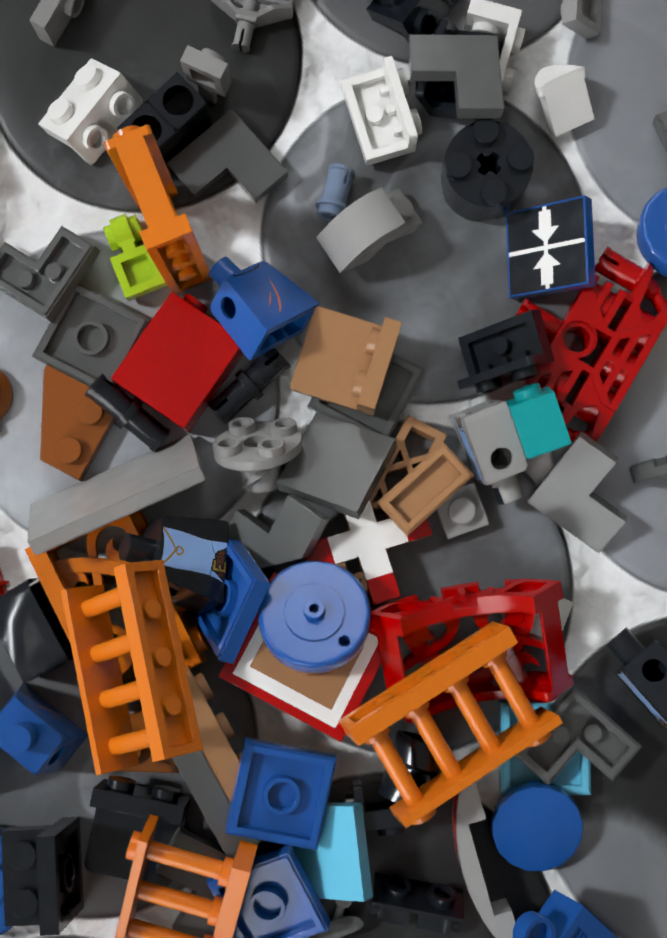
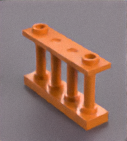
M163 560L124 563L113 568L117 588L107 592L104 590V585L66 588L60 591L96 776L140 765L137 751L150 748L152 762L203 750ZM121 606L127 634L114 638L109 611ZM131 653L136 681L123 684L118 657ZM140 700L146 728L133 732L127 703Z
M492 621L338 720L347 736L357 746L363 743L373 746L402 796L401 800L389 808L405 828L412 824L419 825L428 821L435 815L437 807L525 748L535 747L544 743L551 737V731L563 724L558 714L543 707H539L534 711L505 659L508 655L506 650L518 643L509 626ZM482 666L484 668L489 667L519 720L497 736L467 685L469 681L468 675ZM443 691L451 693L480 744L479 748L459 761L456 760L427 709L430 706L429 700ZM403 717L412 719L442 771L419 788L388 736L390 732L389 726Z
M150 814L143 831L134 830L126 852V859L133 861L115 938H201L135 919L138 900L208 919L207 924L215 926L213 936L205 934L204 938H233L258 845L240 840L235 858L225 856L223 861L153 841L159 816ZM148 860L218 880L217 885L226 887L224 898L215 895L214 900L146 881L144 876Z

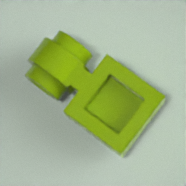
M125 213L110 219V225L103 227L112 251L121 249L123 252L111 257L110 260L125 298L131 301L166 287V282L148 254L144 244L139 246V241H142L139 231L143 229L136 214L128 217Z

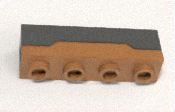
M186 665L203 750L173 757L172 759L227 857L235 858L240 840L257 845L261 843V840L225 834V826L242 752L236 755L228 740L236 735L224 713L221 712L214 716L207 701L215 696L202 672L193 677Z

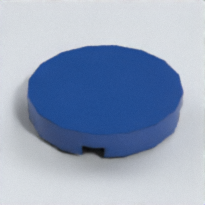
M526 781L512 786L499 797L494 807L495 812L491 818V832L497 850L510 864L525 871H546L561 866L574 855L582 840L583 822L573 798L557 785L542 784L541 781Z

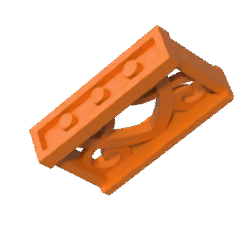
M131 125L118 130L113 135V138L104 142V146L137 208L142 211L148 228L139 231L148 254L170 291L179 294L213 280L209 276V268L186 214L177 215L171 197L176 196L178 192L150 125L142 127Z
M142 510L42 554L35 555L31 547L25 549L69 642L70 638L60 591L66 588H75L81 581L89 585V579L85 572L92 573L93 586L104 585L103 574L115 576L113 568L124 563H131L120 560L119 551L114 548L115 538H112L106 546L107 559L99 558L97 542L101 532L110 526L120 527L126 533L143 536V532L149 524ZM87 536L88 557L59 559L57 550ZM173 604L185 666L187 665L191 669L207 660L204 651L208 650L209 646L199 626L196 625L191 628L184 614V611L187 609ZM111 623L115 635L122 636L127 634L125 628ZM131 653L118 657L122 676L133 665Z

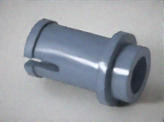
M333 163L328 167V175L322 197L317 199L315 207L318 209L317 216L324 221L331 222L341 211L348 207L346 204L352 180L355 177V171L350 168L347 174H345L348 168L347 165Z

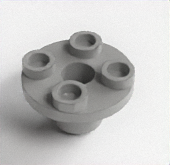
M240 417L228 423L229 430L219 435L213 443L215 461L224 468L240 471L241 487L250 493L266 494L277 490L276 482L283 472L282 465L294 459L302 450V437L297 429V422L292 418L254 422V419L249 417Z

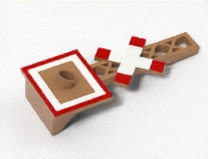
M408 415L396 437L397 448L359 520L345 515L348 530L320 539L311 556L306 558L307 561L329 562L347 570L345 562L358 558L362 572L352 575L359 581L361 580L360 583L365 591L368 589L373 606L400 598L401 595L387 551L389 548L432 535L428 519L407 537L388 516V519L377 522L373 511L381 508L377 505L378 501L373 502L378 491L381 498L388 493L384 480L386 475L404 470L405 475H408L413 470V467L418 466L444 442L447 435ZM409 431L433 442L427 454L410 459L404 442ZM397 454H399L401 462L392 464ZM273 573L269 582L277 575L276 573ZM257 612L234 664L225 663L218 677L342 742L346 733L338 720L360 706L382 663L377 633L369 630L367 640L360 652L342 667L324 673H305L285 666L270 653L262 639Z

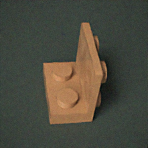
M317 306L314 309L290 383L291 390L374 416L402 322L385 317L381 326Z

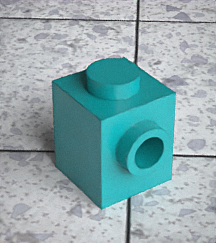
M534 383L513 391L515 398L506 401L527 459L572 444L555 393L549 386L541 388L539 383Z

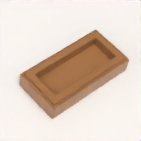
M443 442L377 502V505L407 537L463 487L474 474Z

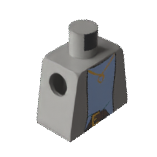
M487 400L450 415L451 422L476 481L484 485L491 484L499 505L510 503L523 497L524 494L516 474L527 470L528 464L506 401ZM498 449L499 458L496 463L491 464V455Z

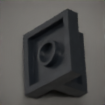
M80 816L62 817L53 825L8 827L1 831L5 927L39 925L40 936L59 935L84 908Z

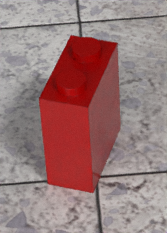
M171 292L110 379L184 431L190 433L207 409V403L214 399L244 353L223 326L205 314L208 308L202 302L189 294H186L182 299Z

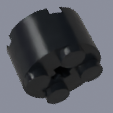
M491 118L478 119L475 123L461 129L453 137L447 148L441 170V185L448 206L459 216L470 221L479 222L481 220H496L505 217L506 213L513 211L520 202L533 172L534 153L525 138L513 127ZM487 169L489 172L484 176L479 170Z

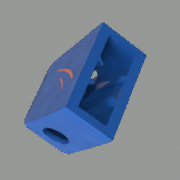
M223 257L213 265L209 272V276L220 286L210 306L211 312L250 361L301 334L311 319L314 309L320 304L268 262L261 261L241 270L228 257Z
M26 683L21 684L0 710V747L35 775L61 771L88 737L86 732Z

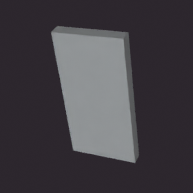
M192 435L184 436L157 448L153 452L150 451L30 504L27 542L35 555L42 554L203 483L206 479Z

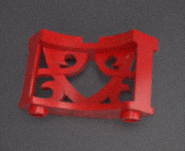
M505 579V587H488L484 590H480L479 582L464 583L440 588L441 597L434 596L425 601H418V597L415 594L371 611L369 630L377 633L387 689L405 678V672L414 665L422 662L423 664L419 666L421 668L441 655L438 651L448 645L454 638L459 628L461 617L472 616L476 625L481 629L490 623L488 617L491 613L505 614L500 623L511 627L510 629L518 641L516 645L506 650L508 655L505 659L528 699L536 703L552 702L561 693L574 685L573 675L568 674L558 601L563 599L561 581ZM538 613L542 637L530 633L535 615ZM443 622L446 625L445 630L433 639L436 636L435 631L429 630V626ZM399 636L403 638L411 651L404 659H402ZM524 645L544 649L547 672L523 670L525 663L529 662L540 666L536 656L531 651L523 648ZM482 666L468 675L469 681L467 685L477 702L506 699L489 667L484 668ZM443 691L429 700L430 706L427 709L431 716L457 707V704L451 693ZM402 718L405 720V722L409 724H414L411 718Z

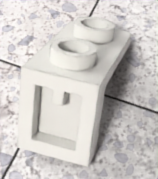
M471 0L463 31L496 33L499 35L503 42L499 57L503 94L507 95L515 70L507 67L510 53L519 54L526 30L525 28L518 27L522 10L487 0Z

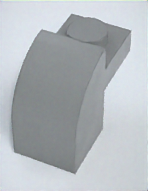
M381 187L346 207L316 238L339 273H342L368 262L386 243L413 233L423 222L400 188L385 193Z

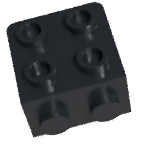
M123 776L104 778L93 787L89 806L95 807L96 811L84 861L85 868L90 872L129 880L133 861L126 859V852L134 830L142 832L150 814L159 816L153 841L168 845L178 827L185 828L191 797L181 795L179 789L170 786L154 785L152 789L135 785V780ZM148 860L144 880L169 886L173 880L157 873V862Z

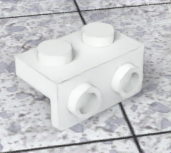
M392 56L383 58V65L380 69L341 80L343 95L366 166L415 152L418 135L422 134L421 120L416 108L409 109L405 95L409 94L408 80L403 68L396 69Z
M91 58L85 66L77 71L74 80L59 99L50 105L46 115L38 124L50 136L71 147L85 162L93 165L106 149L104 142L113 138V135L117 132V127L141 106L143 99L120 72Z

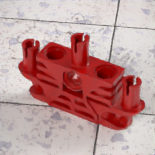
M608 246L598 259L599 262L595 264V273H599L628 290L629 293L622 289L616 294L613 293L611 289L614 284L606 281L601 286L597 283L600 276L595 274L596 286L580 289L562 320L533 304L527 298H525L516 314L519 315L529 310L541 311L554 357V362L538 367L540 375L527 379L523 387L534 383H539L541 388L549 386L555 393L565 425L570 422L573 416L588 424L586 431L582 432L596 442L599 440L667 324V301L661 293L662 289L652 276L654 272L652 264L649 262L642 268L611 250ZM643 297L650 300L658 313L655 316L640 308ZM621 308L623 311L612 330L607 328L617 310ZM566 333H573L581 338L583 343L581 352H574L566 347L564 343V335ZM596 344H600L602 347L592 364L588 365L582 360L595 349ZM578 378L581 380V383L569 403L564 400ZM567 428L571 443L581 431Z

